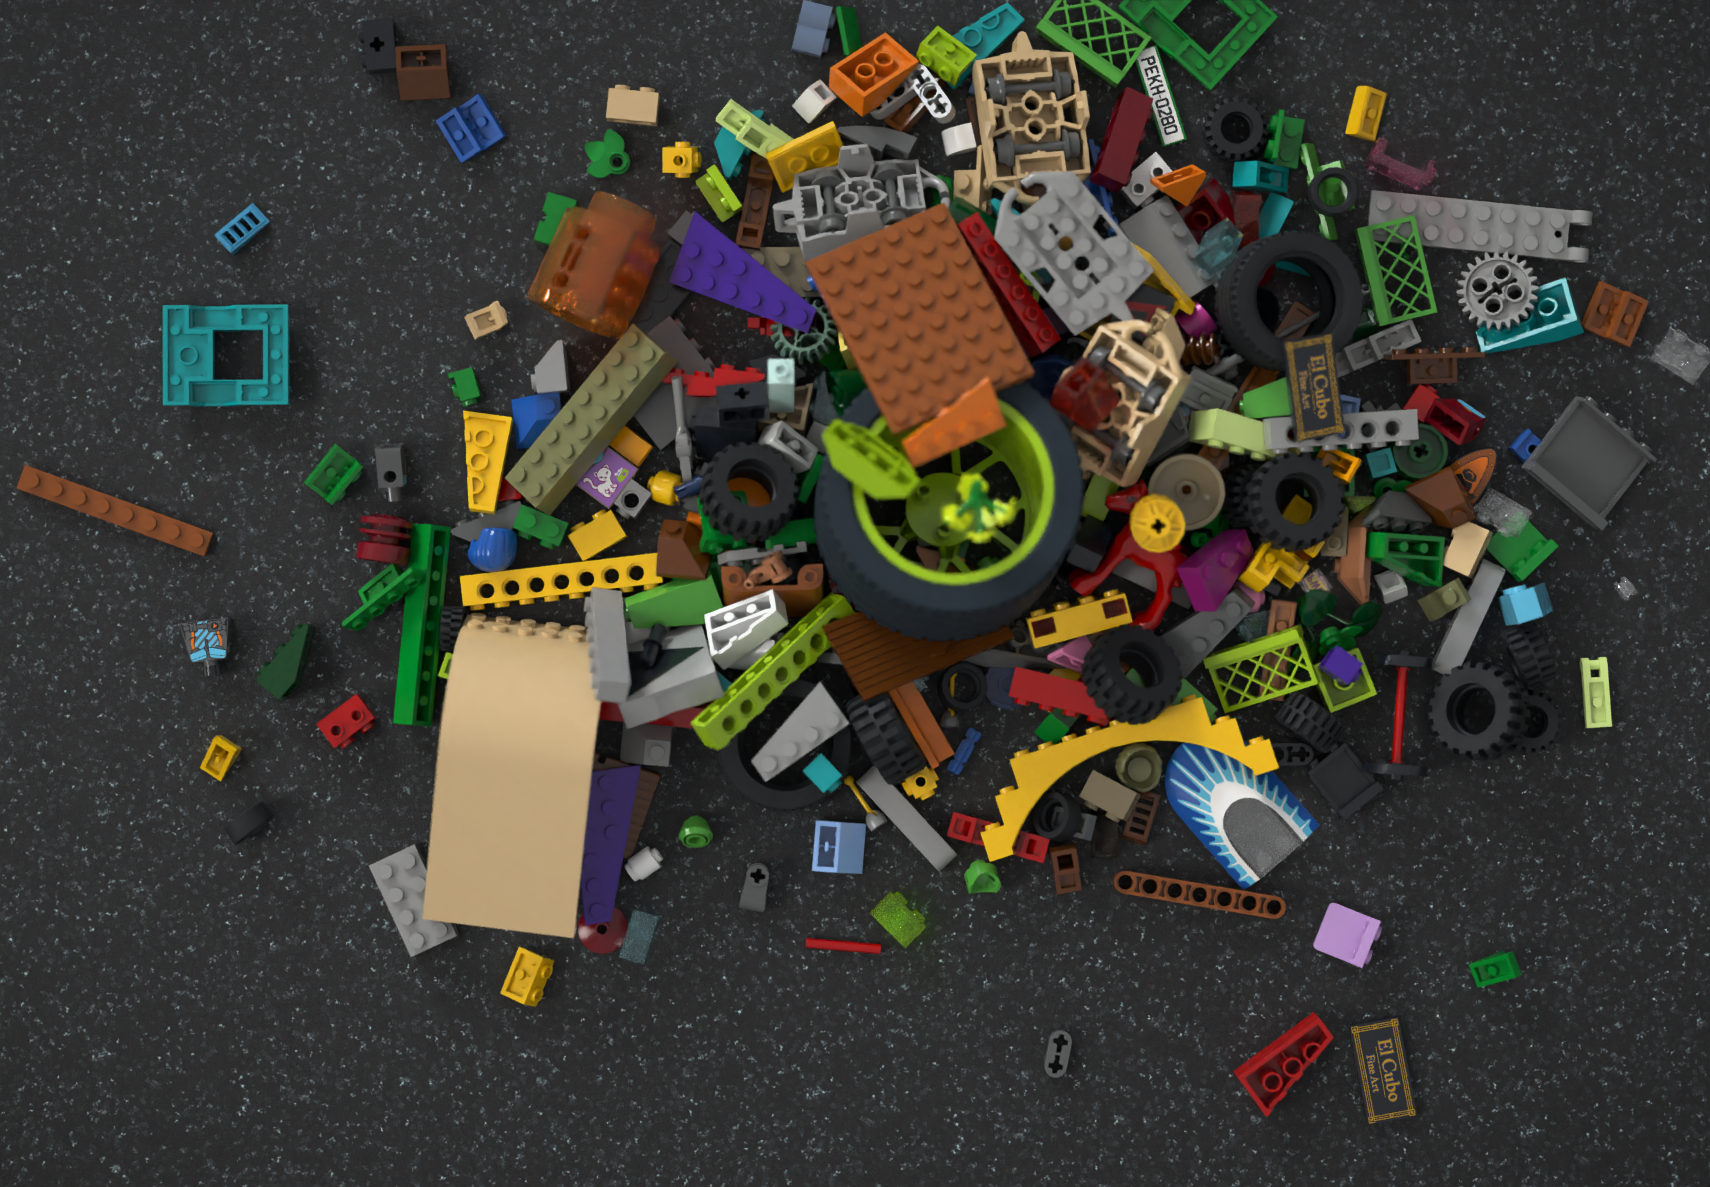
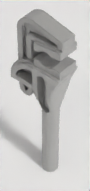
M674 376L671 379L677 423L675 448L676 455L680 461L683 483L692 480L693 447L686 422L682 377Z

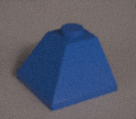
M560 393L533 395L512 400L517 450L530 448L561 411L563 405Z

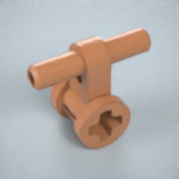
M777 550L761 560L762 564L753 568L748 573L747 580L744 582L745 588L752 589L755 585L769 579L773 583H777L793 573L792 569L788 568L782 559L783 553L781 550Z

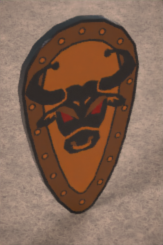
M1493 447L1479 448L1468 452L1444 467H1452L1471 497L1473 506L1483 494L1494 474L1498 453Z

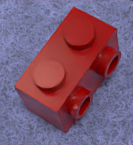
M355 694L316 725L334 748L341 746L344 749L355 741L353 736L359 731L364 734L374 727L373 721L377 717L361 695Z

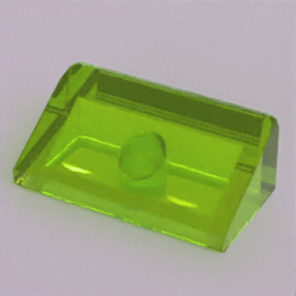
M1345 496L1341 500V504L1349 508V515H1352L1372 504L1376 499L1374 496Z

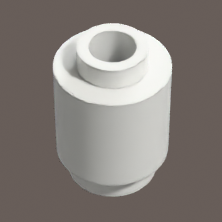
M647 846L628 859V863L624 867L630 877L636 882L639 879H645L661 868L660 861L663 858L655 847L651 849Z

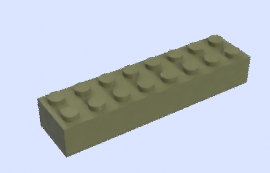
M632 324L507 474L505 479L535 508L551 515L678 361L647 332Z

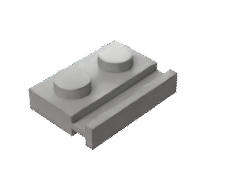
M1193 365L1192 371L1189 374L1191 379L1179 401L1200 411L1209 409L1226 411L1233 400L1232 397L1238 391L1237 386Z

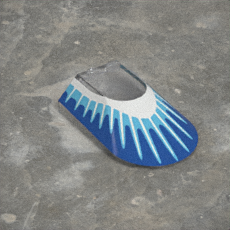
M1243 740L1245 747L1249 746V744L1245 740ZM1184 742L1177 747L1169 759L1165 772V790L1172 808L1243 890L1264 877L1300 846L1320 825L1273 770L1255 776L1251 768L1228 755L1197 744Z

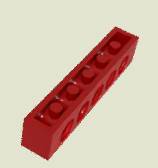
M978 212L958 223L957 227L1010 328L1029 357L1031 358L1043 353L1061 340Z

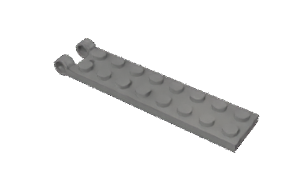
M1372 190L1370 194L1367 226L1415 215L1423 247L1492 254L1498 251L1502 255L1507 251L1508 255L1511 256L1518 255L1521 257L1577 263L1588 262L1589 249L1580 247L1569 248L1567 244L1569 224L1592 225L1593 212L1564 210ZM1410 221L1401 223L1395 231L1396 234L1406 240L1412 233ZM1395 225L1389 226L1387 228L1392 231ZM1381 228L1372 230L1375 242L1385 243L1390 233ZM1560 231L1561 237L1557 238L1555 232ZM1392 236L1389 243L1405 244L1395 236ZM1412 237L1410 242L1415 245L1414 237Z

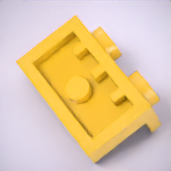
M519 947L500 994L524 1005L536 1007L542 999L546 981L552 974L554 960Z

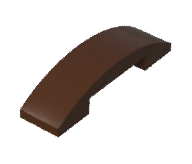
M752 154L746 194L736 238V244L739 247L760 250L774 181V174L768 160L759 154Z

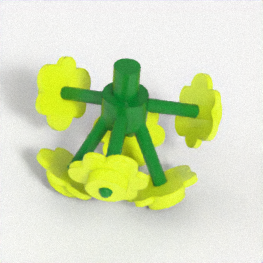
M965 474L961 478L962 484L958 485L957 489L962 493V498L966 503L959 508L954 504H949L948 507L944 506L941 510L945 524L950 528H956L961 531L965 530L972 522L971 516L966 514L969 507L976 509L978 531L969 532L966 534V537H973V541L983 543V541L989 540V536L996 534V531H983V522L989 528L994 527L997 523H1000V526H1002L1005 521L1010 523L1016 517L1015 512L1017 509L1013 507L1015 499L1012 500L1008 507L1005 504H1001L998 500L994 502L988 500L986 493L988 485L982 480L979 474H974L973 476Z

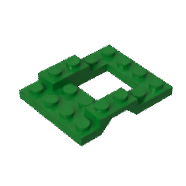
M1124 0L1118 6L1136 24V27L1152 37L1151 41L1171 59L1174 58L1209 91L1215 87L1278 18L1260 0H1217L1222 5L1225 4L1241 21L1208 54L1173 22L1192 0Z

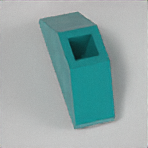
M756 110L750 112L763 122H766V120L763 119V111ZM722 126L714 144L725 179L731 181L733 176L738 177L743 167L740 161L744 154L747 156L750 154L751 149L736 140V135Z

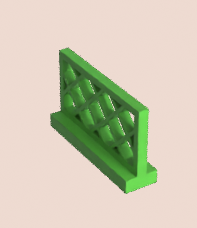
M1056 0L1036 26L1035 32L1063 52H1073L1074 59L1117 89L1152 37L1099 0H1088V3H1084V0H1081V4L1067 6L1066 0ZM1063 1L1064 7L1058 8V6ZM1085 7H1098L1102 18L1087 20ZM1082 8L1084 21L1070 23L1068 10ZM1065 11L1067 24L1057 26L1049 20L1054 12ZM1104 12L1108 14L1110 17H1105ZM1106 21H1118L1121 24L1122 32L1108 35ZM1102 22L1104 35L1090 38L1088 24ZM1085 25L1087 38L1075 39L1072 36L1071 27ZM1124 26L1127 27V28H1128L1129 30H1131V31H1126V32H1125ZM1068 28V33L1065 32L1063 29ZM1137 34L1144 39L1139 47L1128 49L1126 35ZM1123 36L1125 50L1111 52L1109 38ZM1105 39L1107 53H1095L1092 49L1091 41ZM1088 42L1089 48L1085 46L1083 43ZM1135 52L1130 59L1129 53ZM1126 53L1127 64L1121 71L1113 65L1112 56ZM1108 56L1109 62L1105 60L1103 57Z
M1415 215L1355 229L1354 232L1367 287L1370 290L1369 295L1377 327L1437 313ZM1410 221L1412 233L1406 240L1396 234L1395 231L1401 223ZM1395 225L1392 231L1387 228L1389 226ZM1381 228L1390 233L1383 246L1374 241L1372 230ZM1392 236L1405 243L1398 255L1386 248ZM1412 237H1414L1415 245L1410 242ZM1408 245L1417 250L1418 257L1413 264L1401 257ZM1375 246L1381 249L1378 254ZM1383 251L1396 258L1389 270L1382 267L1379 263V257ZM1398 260L1411 267L1404 279L1392 273ZM1418 261L1420 263L1421 269L1416 267ZM1381 270L1386 273L1384 278L1382 276ZM1413 270L1423 275L1424 281L1419 289L1407 282ZM1389 275L1402 282L1395 294L1385 289L1384 283ZM1404 284L1416 291L1410 303L1397 297ZM1424 285H1425L1427 294H1426L1425 292L1421 291V290L1423 289ZM1419 293L1428 298L1430 309L1420 311L1412 306ZM1387 295L1392 297L1390 302L1388 301ZM1396 299L1407 306L1402 316L1392 318L1390 307ZM1410 309L1415 311V313L1407 314Z

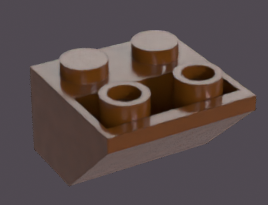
M446 44L395 47L396 72L401 101L451 99L449 52Z

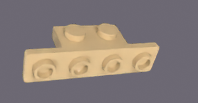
M978 145L976 170H954L953 200L957 196L962 197L991 216L993 210L988 203L991 201L993 188L988 189L982 145Z

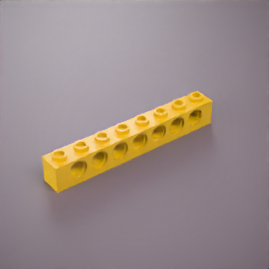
M657 553L466 575L460 576L463 606L470 607V611L485 609L486 604H494L495 608L509 607V602L519 601L520 605L534 604V599L544 598L545 602L559 601V596L569 595V599L584 598V593L591 592L592 587L609 590L619 589L622 593L634 592V587L644 586V590H649L664 583L663 577H657ZM639 566L643 568L644 576L636 581L631 578L630 571L632 568ZM615 569L619 573V579L615 583H608L605 575L607 571ZM586 572H590L594 576V582L590 586H583L581 583V576ZM561 575H565L569 579V585L565 589H559L556 586V579ZM536 578H541L544 581V588L540 592H534L531 589V583ZM511 581H516L519 584V591L515 595H509L506 591V586ZM486 584H491L494 587V594L490 598H484L481 593L482 587Z

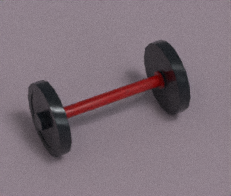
M1397 651L1396 655L1372 654L1373 665L1393 666L1395 669H1398L1392 761H1389V764L1365 762L1364 772L1388 774V779L1403 780V775L1427 777L1428 767L1404 765V762H1402L1408 670H1411V668L1435 669V658L1412 656V652Z

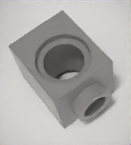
M631 479L614 502L618 506L616 511L626 519H629L630 516L636 519L651 499L652 493ZM630 494H635L639 498V503L634 508H629L625 504V499Z

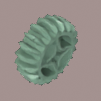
M806 297L805 300L811 304L810 298ZM817 299L811 305L818 310L816 317L824 323L823 334L814 328L815 321L809 334H801L800 330L774 321L776 324L771 325V331L774 332L771 335V339L776 342L774 344L775 349L781 350L780 354L782 357L789 355V359H794V361L798 357V362L801 365L804 363L805 358H808L810 364L814 362L813 357L815 356L822 360L821 352L826 354L831 352L827 345H836V341L833 339L838 336V331L835 330L836 324L830 312H828L826 304L820 307V301ZM786 328L795 334L794 345H791L785 339ZM808 342H816V344L804 348Z

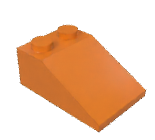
M884 33L830 68L829 89L863 117L880 106L919 65V61L887 33Z

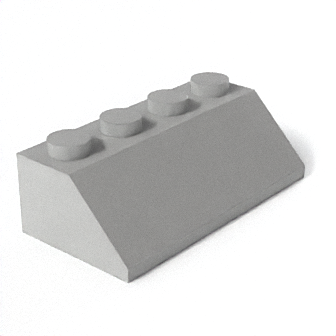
M1167 195L1146 206L1118 225L1133 244L1153 255L1190 298L1205 291L1218 281V275Z

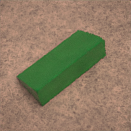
M838 6L836 8V16L844 58L862 48L855 9Z

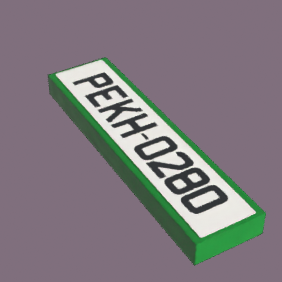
M1157 45L1144 48L1135 64L1145 95L1153 98L1151 108H1153L1152 117L1162 148L1186 141L1187 138Z

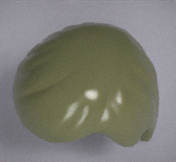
M1134 743L1125 747L1119 753L1115 765L1116 775L1120 783L1126 788L1140 793L1148 792L1154 789L1160 781L1162 760L1157 750L1152 746H1148L1145 743Z

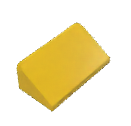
M1358 86L1345 133L1350 136L1375 141L1387 93L1370 86Z

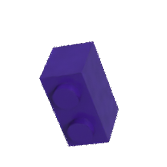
M1334 646L1331 647L1318 668L1340 684L1346 685L1357 681L1363 672L1360 669L1363 663L1341 647Z

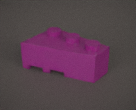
M1223 530L1177 567L1195 611H1217L1252 556L1254 550L1245 530Z

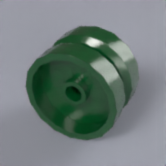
M1418 424L1419 439L1411 440V445L1396 446L1395 441H1391L1389 448H1391L1397 469L1396 473L1403 478L1413 481L1420 480L1440 471L1446 463L1448 455L1447 442L1442 433L1433 426ZM1415 448L1420 449L1421 456L1416 457L1415 454L1417 452H1414L1413 450Z

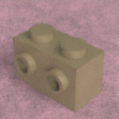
M1094 770L1079 797L1085 799L1083 805L1097 811L1098 807L1107 811L1105 816L1119 823L1120 819L1128 821L1141 796Z

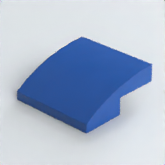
M477 94L460 107L453 108L436 120L461 163L470 160L507 137L482 94Z

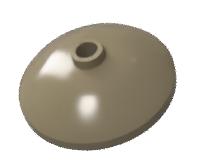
M1180 454L1166 459L1156 468L1150 479L1148 495L1153 493L1164 494L1173 499L1183 514L1185 521L1184 530H1193L1205 526L1217 516L1224 502L1225 487L1220 472L1210 461L1194 454ZM1185 485H1189L1192 488V491L1188 494L1182 491V487Z

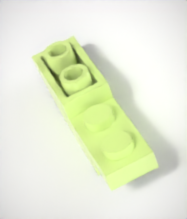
M732 99L729 100L716 117V122L735 134L736 140L765 158V153L794 140L773 124L767 125Z

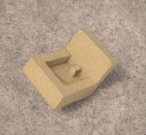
M498 301L464 317L475 340L501 330L508 324L507 313Z

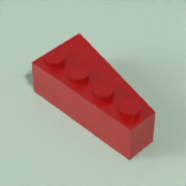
M1015 667L1009 696L1015 698L1014 703L1029 706L1030 702L1039 704L1038 709L1053 712L1054 708L1063 710V715L1075 718L1078 717L1079 713L1087 715L1088 721L1102 724V720L1113 721L1114 719L1113 716L1111 718L1106 716L1103 709H1098L1094 705L1095 701L1092 697L1089 698L1086 692L1088 688L1084 686L1083 682Z
M1313 1012L1233 1072L1261 1111L1268 1117L1273 1111V1107L1279 1100L1281 1101L1284 1098L1288 1089L1296 1080H1299L1304 1074V1070L1311 1062L1315 1061L1334 1037L1321 1019Z

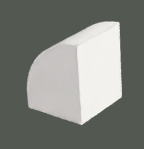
M818 80L803 92L792 107L809 124L823 113L837 97L821 80Z
M971 123L951 127L941 132L946 157L976 151V142Z

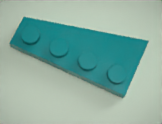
M1007 2L981 17L979 21L962 28L953 37L977 54L975 61L986 59L1025 23V19ZM975 61L961 74L955 86L947 81L944 82L954 91L972 74L971 68Z

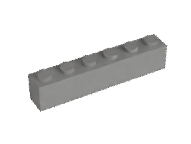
M592 587L590 597H586L584 602V612H587L585 627H588L586 642H590L588 646V658H591L589 673H592L590 689H594L595 700L625 703L630 686L622 591Z

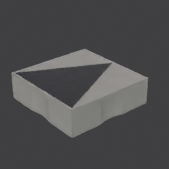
M702 624L685 625L667 631L662 642V651L657 654L654 664L650 668L640 665L644 640L627 645L630 686L626 702L618 703L627 729L662 718L672 712L691 708L724 696Z

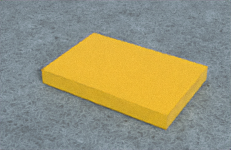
M832 121L765 153L779 188L784 193L793 188L795 173L815 168L837 166L840 147L843 146V143Z

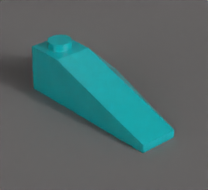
M1566 277L1539 287V292L1533 294L1538 297V302H1530L1535 310H1526L1528 319L1520 317V326L1512 322L1511 330H1508L1506 325H1502L1500 332H1498L1496 325H1493L1490 331L1487 330V324L1479 328L1476 334L1481 352L1488 354L1556 342L1584 333L1579 312Z

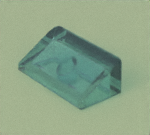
M634 909L619 958L644 964L659 916Z

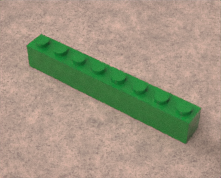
M413 524L408 569L425 570L427 576L420 581L418 586L409 589L405 595L393 723L432 727L441 634V613L444 603L451 527Z

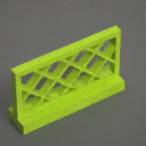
M1301 624L1209 653L1203 659L1206 669H1209L1225 713L1319 684L1318 676L1303 638L1304 632ZM1299 644L1302 652L1299 660L1285 654L1290 645ZM1284 648L1283 652L1278 651V649ZM1272 652L1280 656L1275 668L1262 662L1266 653ZM1261 655L1259 660L1254 658L1256 656ZM1283 658L1296 664L1291 676L1278 670ZM1248 659L1257 664L1252 675L1239 669L1242 661ZM1259 666L1273 672L1268 683L1254 677ZM1299 666L1309 671L1311 680L1302 682L1294 678ZM1225 667L1233 671L1229 682L1220 679L1216 669ZM1236 673L1249 679L1245 690L1231 684ZM1275 674L1289 680L1285 688L1278 689L1270 685ZM1252 681L1265 687L1261 696L1256 697L1247 692ZM1291 682L1296 683V685L1290 686ZM1229 689L1242 695L1238 703L1230 706L1226 698Z

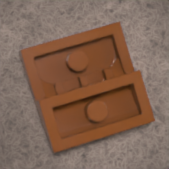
M1598 281L1582 320L1583 329L1615 343L1630 347L1649 301L1629 291H1622L1603 281Z

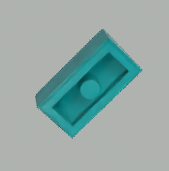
M1270 192L1248 237L1258 240L1279 233L1294 201Z

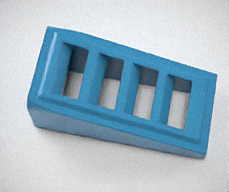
M252 203L214 236L232 255H235L270 221ZM253 213L260 223L256 225L248 215ZM245 220L253 229L248 231L241 222ZM236 226L245 234L242 238L233 230ZM230 233L237 242L232 244L226 237L227 234Z

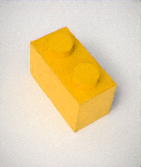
M603 509L592 516L594 520L585 525L584 522H581L570 529L572 533L568 537L583 562L590 560L627 538L612 510L606 512Z

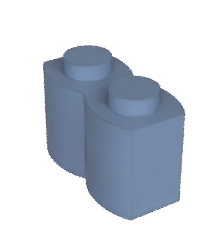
M803 0L792 51L821 58L822 52L827 53L830 38H826L828 28L833 29L836 14L832 13L833 7Z

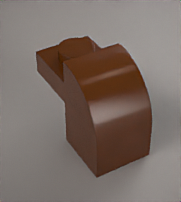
M1075 844L1049 847L1057 895L1082 890Z

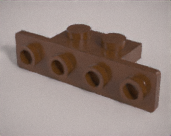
M1462 347V352H1454V348H1439V353H1430V348L1415 349V354H1407V349H1392V354H1385L1384 360L1407 359V384L1458 383L1457 358L1486 357V352H1477V347Z

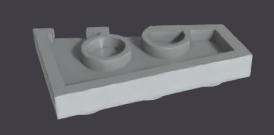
M806 541L797 542V546L784 548L783 544L774 545L773 549H766L765 547L763 550H760V548L727 551L717 555L718 565L728 564V566L742 567L743 563L751 562V566H758L762 564L761 560L777 550H781L783 553L782 559L785 562L789 557L806 552Z

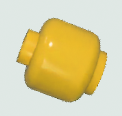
M661 470L655 477H650L647 489L652 493L651 498L653 501L673 506L679 502L673 487L683 484V480L679 474Z

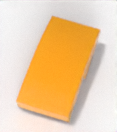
M626 425L609 444V446L638 467L653 448L649 442Z

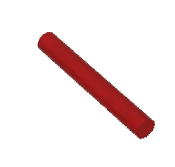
M806 938L805 948L880 954L881 944Z

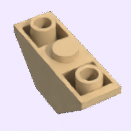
M1157 307L1150 321L1153 330L1150 334H1147L1142 347L1157 358L1162 359L1164 354L1163 348L1154 339L1157 332L1161 331L1171 340L1180 361L1185 343L1174 316Z

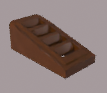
M1136 791V793L1141 795L1140 799L1153 802V805L1149 806L1137 802L1128 821L1125 823L1121 838L1145 846L1161 795L1149 791L1143 793ZM1136 808L1150 812L1149 816L1135 812ZM1133 818L1147 822L1146 826L1132 822ZM1132 828L1144 833L1143 835L1135 832L1129 831V829Z

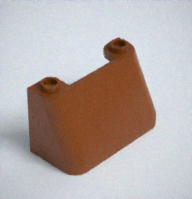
M809 564L802 567L798 573V585L754 586L752 589H747L744 586L747 576L743 569L736 566H721L724 607L773 589L785 603L787 617H805L824 599L823 564Z

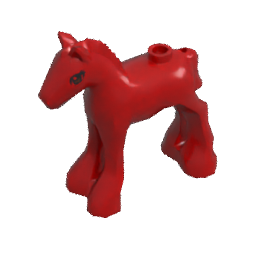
M1143 478L1132 487L1107 495L1104 505L1109 510L1127 513L1130 518V511L1134 504L1143 496L1148 495V489ZM1128 520V523L1116 534L1114 541L1102 557L1094 574L1082 568H1076L1068 575V578L1071 580L1069 584L1084 597H1089L1125 559H1130L1137 565L1154 571L1157 585L1154 599L1146 609L1133 613L1131 615L1133 622L1129 623L1130 627L1138 625L1142 626L1144 630L1147 628L1153 631L1160 624L1165 610L1173 600L1172 587L1181 588L1182 580L1177 567L1188 558L1180 551L1182 548L1180 543L1172 549L1163 552H1153L1141 547L1134 539Z

